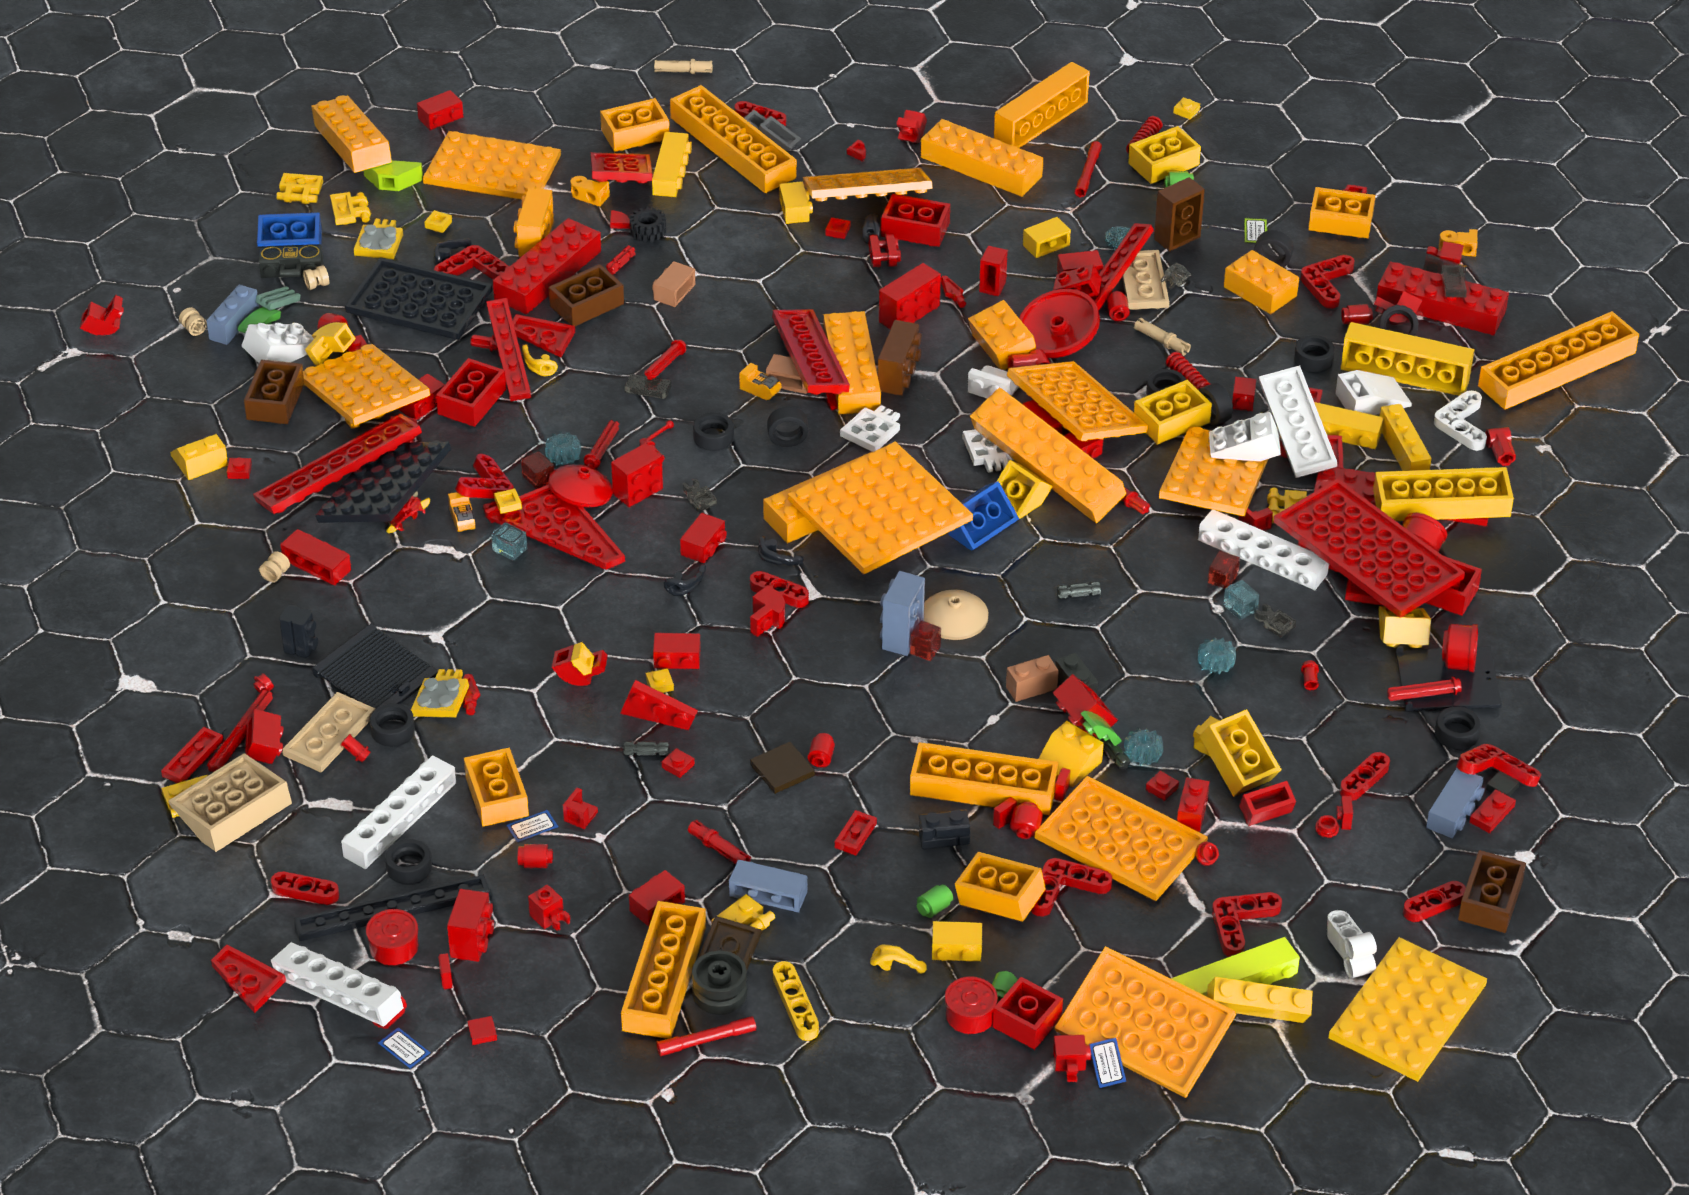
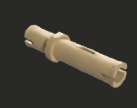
M691 59V61L655 60L654 68L655 72L712 73L713 62L695 61V59Z
M1139 318V321H1136L1134 325L1135 330L1164 344L1165 348H1172L1183 356L1186 355L1185 352L1188 353L1190 351L1191 345L1177 338L1176 334L1168 333L1145 321L1143 318Z

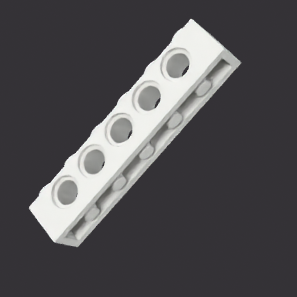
M1211 510L1200 523L1199 541L1308 588L1316 590L1328 575L1329 564L1314 552L1216 510Z
M433 755L426 762H423L411 776L405 779L403 784L390 793L387 799L377 805L371 814L362 819L355 829L344 836L341 841L343 857L367 869L456 784L455 767Z
M291 942L271 959L273 968L285 974L286 983L383 1027L404 1008L400 998L401 994L396 987L384 984L376 978L366 976L358 970L348 968L340 962L330 960L322 954L312 952L304 946Z

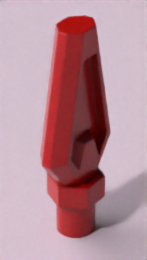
M942 276L941 285L945 297L952 299L960 308L965 307L964 290L948 276Z
M465 674L463 679L468 680L469 688L462 703L466 709V714L474 715L477 705L476 700L480 697V692L473 675Z

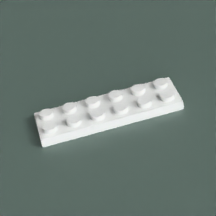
M1300 365L1259 376L1261 388L1279 431L1295 478L1337 467V460Z

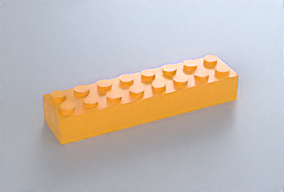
M702 85L670 99L671 119L764 193L779 187V184L788 183L796 179V159Z
M1611 311L1482 366L1478 387L1504 410L1635 354L1639 333Z
M999 387L970 415L975 430L1006 452L1016 462L1053 486L1052 490L1096 524L1126 495L1123 481Z

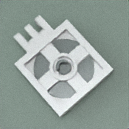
M880 405L875 411L865 407L840 430V436L874 452L900 431V424L896 422L900 414L897 412L893 413V410L889 408L886 410V407Z
M977 430L963 431L962 438L974 466L985 465L989 473L993 472L992 466H994L996 471H1001V465L1004 469L1009 460H1014Z

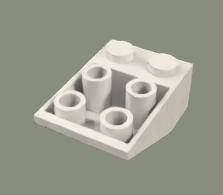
M298 323L249 324L242 347L258 363H260L261 359L291 363L308 355L305 348L314 338Z
M1359 370L1338 374L1336 395L1345 409L1377 415L1380 414L1381 407L1402 404L1403 408L1411 407L1412 403L1394 377Z
M1270 412L1259 413L1254 417L1238 420L1233 424L1217 427L1209 431L1210 455L1212 458L1263 461L1281 455L1279 431Z

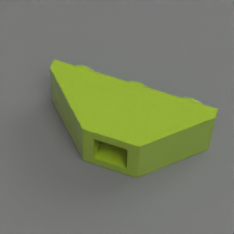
M391 160V163L364 170V176L379 190L400 191L423 180L422 163Z

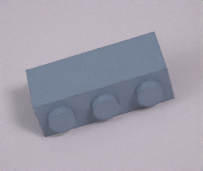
M239 284L207 319L209 340L225 345L229 344L239 332L238 326L252 312L259 309V304L256 302V289Z
M1456 768L1430 809L1426 828L1453 839L1456 832L1463 829L1466 816L1472 815L1476 800L1480 801L1484 794L1485 788L1482 787L1483 777L1476 774H1467Z
M738 860L729 879L730 897L739 899L747 894L760 904L799 913L807 894V875Z

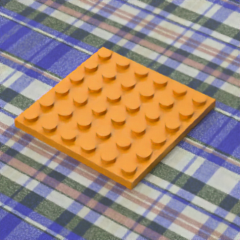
M896 441L788 493V501L863 574L973 520V514Z

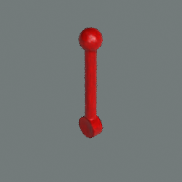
M671 420L667 421L665 426L649 437L640 439L639 443L641 444L644 440H652L666 429L673 428L674 422Z

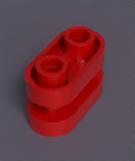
M877 234L869 235L868 244L872 268L881 267V261H887L888 267L897 266V262H901L898 238H894V234H885L884 240H878ZM885 248V253H881L880 249Z

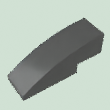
M753 110L744 117L745 120L786 151H790L801 141L800 137L772 116L766 119Z

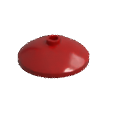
M571 464L561 466L551 472L548 480L550 490L558 498L577 506H601L609 502L613 494L612 484L601 472L585 465Z

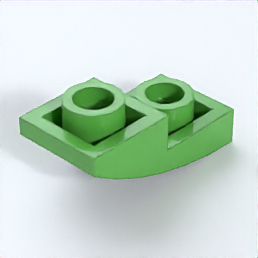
M261 307L241 322L238 326V331L246 333L249 324H272L273 321L280 319L281 311L275 309L268 310L265 307Z
M1089 711L1081 713L1085 720L1083 726L1090 735L1094 733L1099 740L1103 739L1105 742L1109 739L1114 746L1122 742L1101 716Z

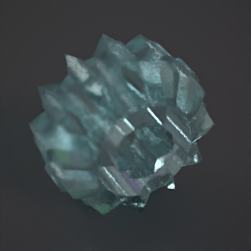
M560 431L558 435L552 434L546 440L544 448L546 457L550 463L555 462L556 466L559 464L566 465L567 463L574 464V461L578 460L580 456V440L577 439L576 435H571L570 432L563 434Z
M1215 637L1212 640L1205 639L1204 643L1200 644L1198 648V664L1202 666V670L1209 669L1210 674L1217 672L1220 675L1221 671L1228 672L1235 664V647L1232 646L1231 641L1225 642L1224 638L1217 640Z
M1137 728L1135 732L1130 731L1128 737L1124 740L1125 754L1130 758L1131 763L1139 762L1140 766L1142 763H1146L1150 766L1152 762H1158L1162 756L1163 740L1162 736L1157 735L1156 730L1150 732L1148 728L1145 730Z

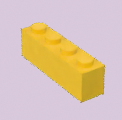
M665 132L652 178L653 195L676 197L678 189H682V177H685L686 172L685 165H688L689 154H691L692 142H689L687 133Z
M1314 402L1327 435L1342 436V442L1376 449L1382 434L1384 417Z
M1402 404L1381 407L1380 417H1384L1382 434L1402 471L1430 470L1432 458Z
M1214 977L1208 984L1207 997L1234 1010L1237 1014L1304 1023L1311 1016L1313 991Z

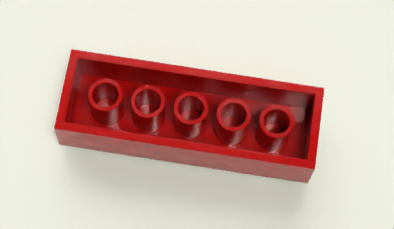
M567 218L493 280L494 300L507 298L509 307L527 315L549 296L550 286L572 277L601 252L600 232Z
M1390 261L1378 284L1376 299L1379 297L1397 305L1403 291L1422 300L1416 315L1495 336L1506 313L1509 292Z

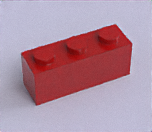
M298 529L280 544L282 554L289 559L291 565L334 586L351 571L350 555Z

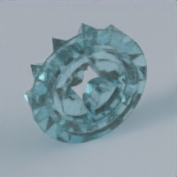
M1118 226L1109 229L1105 234V241L1108 243V246H1113L1114 249H1117L1123 241L1121 238H1125L1130 228Z

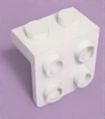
M984 366L981 371L972 368L968 373V392L987 399L999 387L1013 396L1019 386L1015 385L1006 376L1007 371L992 366Z

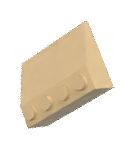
M245 753L168 801L169 805L195 835L215 852L292 804L287 782Z

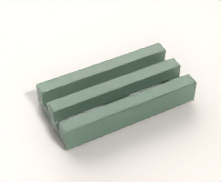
M285 286L256 295V302L268 310H273L300 301V294H294V290H289V287Z

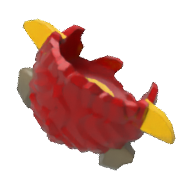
M416 491L393 520L389 521L391 525L386 532L404 531L401 522L409 516H412L415 520L419 510L425 514V508L429 505L430 498L421 501L417 497L418 492Z

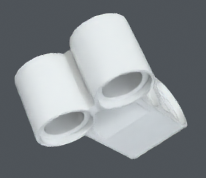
M1342 910L1330 912L1327 918V937L1344 959V967L1348 977L1353 979L1373 973L1376 970L1375 960L1372 955L1376 952V942L1370 932L1363 933L1347 912Z

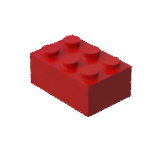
M892 193L881 217V236L885 237V234H894V238H898V240L940 247L950 224V204Z
M922 263L880 289L879 323L891 330L894 320L914 323L929 312L937 309L940 306L941 274Z
M468 358L437 393L438 415L475 427L506 391L505 370Z

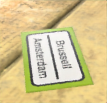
M1245 218V242L1256 243L1258 236L1267 231V219Z

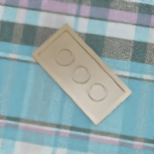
M1159 250L1139 251L1122 276L1129 309L1169 308V297Z
M337 692L282 749L283 756L322 773L344 749L340 744L348 734L355 738L370 722L371 714L375 711V708Z

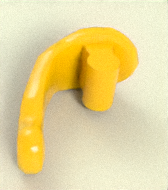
M526 344L522 346L524 361L529 370L545 377L551 376L557 371L558 365L555 361L550 360L549 355L544 354L541 356V359H533L529 354L528 346Z
M879 945L873 951L870 960L872 966L879 965L886 971L891 969L893 960L916 969L919 974L925 973L927 970L925 962L918 961L913 955L898 946Z

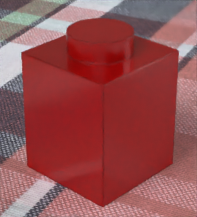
M1235 377L1232 400L1233 409L1253 411L1257 379Z

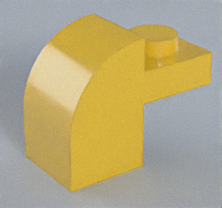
M330 323L312 334L314 340L305 348V351L314 365H320L332 352H345L356 338L346 323Z

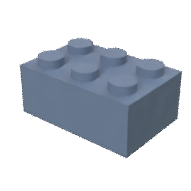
M899 571L896 578L891 579L888 592L882 595L880 606L883 607L880 617V623H883L880 632L882 649L908 656L924 627V577Z

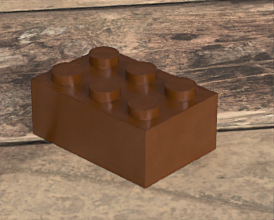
M1190 177L1159 190L1157 194L1154 240L1168 251L1201 237L1205 189Z
M599 264L550 286V307L570 325L577 326L623 305V284Z
M894 320L878 358V381L881 392L902 396L905 388L909 387L910 375H914L916 361H920L922 352L919 349L922 339V333H919V324Z
M261 359L244 399L246 419L288 424L304 386L302 364Z
M1479 850L1461 901L1458 920L1506 933L1523 883L1526 862Z

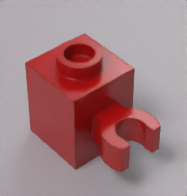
M1443 242L1441 251L1430 246L1427 248L1426 254L1433 256L1427 255L1425 262L1429 264L1439 262L1438 272L1458 275L1464 245Z
M548 884L528 896L529 914L544 930L551 925L555 930H560V920L570 924L569 913L563 911L562 897Z
M1084 1035L1054 1036L1053 1056L1055 1071H1066L1067 1082H1077L1078 1071L1086 1070V1060H1091L1090 1045L1085 1044Z

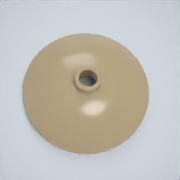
M941 591L929 597L924 603V626L929 632L940 638L949 640L967 639L979 634L988 622L986 604L979 597L967 591Z

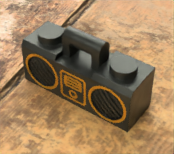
M321 244L260 247L259 267L261 278L301 277L304 270H315L316 267L323 265Z

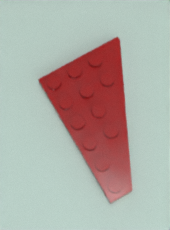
M549 485L519 496L522 509L500 514L496 505L485 510V517L488 520L500 525L507 523L521 530L523 535L605 570L625 562V555L584 507L561 500L550 490ZM512 527L509 528V529H512V530H514V531H516V532L521 533L520 531H518V530H516V529H514V528H512Z

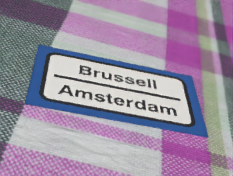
M545 810L510 823L507 827L515 840L519 842L557 828L558 825L549 811Z
M399 1027L378 1042V1044L409 1068H412L430 1054L427 1049Z
M1112 1038L1089 1044L1099 1088L1126 1082L1117 1039Z

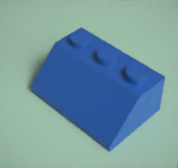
M320 213L258 215V247L321 244L322 242Z
M999 481L983 486L961 501L973 514V520L948 532V534L968 549L974 550L1019 520Z

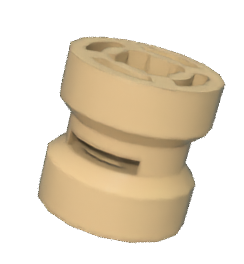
M324 265L316 267L315 270L308 269L303 271L304 281L308 290L315 289L318 285H329V276Z
M186 308L181 312L179 322L191 335L198 336L206 330L207 321L195 308Z
M273 552L268 557V561H265L260 566V574L267 581L276 582L282 573L288 570L290 561L281 552Z

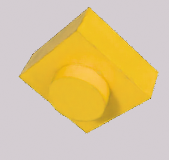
M1183 97L1174 106L1173 113L1191 119L1200 110V103Z
M434 210L426 219L425 228L443 233L452 223V215Z
M516 489L494 493L495 502L500 514L522 509Z
M582 642L575 644L571 662L583 676L592 672L594 655Z
M668 669L646 673V681L649 687L662 693L674 691V683Z

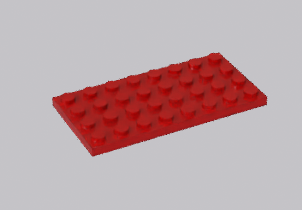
M1339 479L1332 481L1274 516L1275 524L1399 618L1464 579L1465 572Z

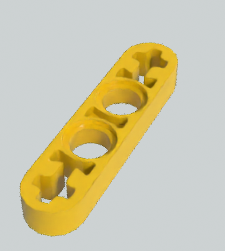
M778 962L773 967V981L795 1032L802 1040H813L819 1034V1022L796 969L790 962ZM781 972H784L786 975H788V980L785 981V977ZM793 988L796 989L798 993L794 995H789L785 991L787 989ZM801 1006L804 1007L806 1011L803 1013H796L795 1011H793V1009L795 1007ZM804 1021H807V1026L810 1030L804 1027Z

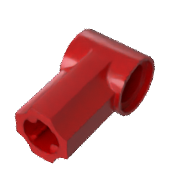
M1041 349L1033 350L1029 354L1008 355L1007 369L1050 364L1046 354Z
M1509 427L1486 429L1487 447L1492 448L1497 463H1500L1502 466H1509L1516 459V454L1511 444V431Z

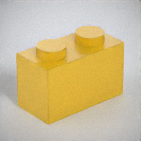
M803 182L779 184V200L785 223L809 222V213H813L812 202L809 201V193L804 188Z
M1058 217L1024 229L1023 246L1035 258L1044 256L1069 246L1071 229Z
M933 921L932 960L981 961L982 923Z

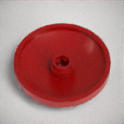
M1058 289L1042 294L1030 302L1019 317L1033 335L1036 349L1043 350L1047 358L1064 357L1079 351L1093 339L1100 325V315L1094 300L1084 292L1074 289Z

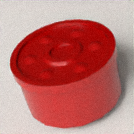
M1410 513L1403 520L1402 526L1437 552L1447 539V531L1444 526L1428 515Z
M1451 624L1448 630L1444 631L1442 661L1446 662L1448 669L1474 672L1478 624H1473V626Z
M388 909L375 914L367 923L366 936L369 941L370 953L376 961L384 965H399L411 960L417 953L419 947L418 924L410 913L400 909Z
M963 977L952 982L945 992L946 1019L949 1025L956 1031L964 1034H977L990 1028L993 1024V1010L998 1000L996 989L991 983L978 977Z

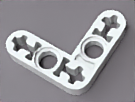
M1472 390L1464 392L1435 413L1434 425L1466 447L1476 451L1485 448L1487 436L1483 431L1464 419L1480 408L1481 394ZM1453 409H1461L1463 411L1458 412ZM1456 428H1461L1465 431H1457Z

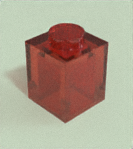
M539 451L521 460L522 476L532 486L538 489L548 485L549 476L554 471L553 463Z
M1219 550L1209 567L1208 583L1229 590L1239 573L1240 557Z
M921 620L911 633L910 654L931 661L941 647V627Z

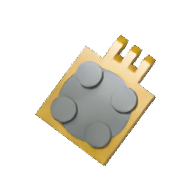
M378 218L375 219L373 225L363 224L354 247V256L394 259L403 236V228H396V220H391L390 225H388V219H383L382 224Z
M439 669L435 678H424L411 708L413 717H456L469 688L468 680L462 679L463 671L456 669L454 673L453 669H448L447 672L445 669Z

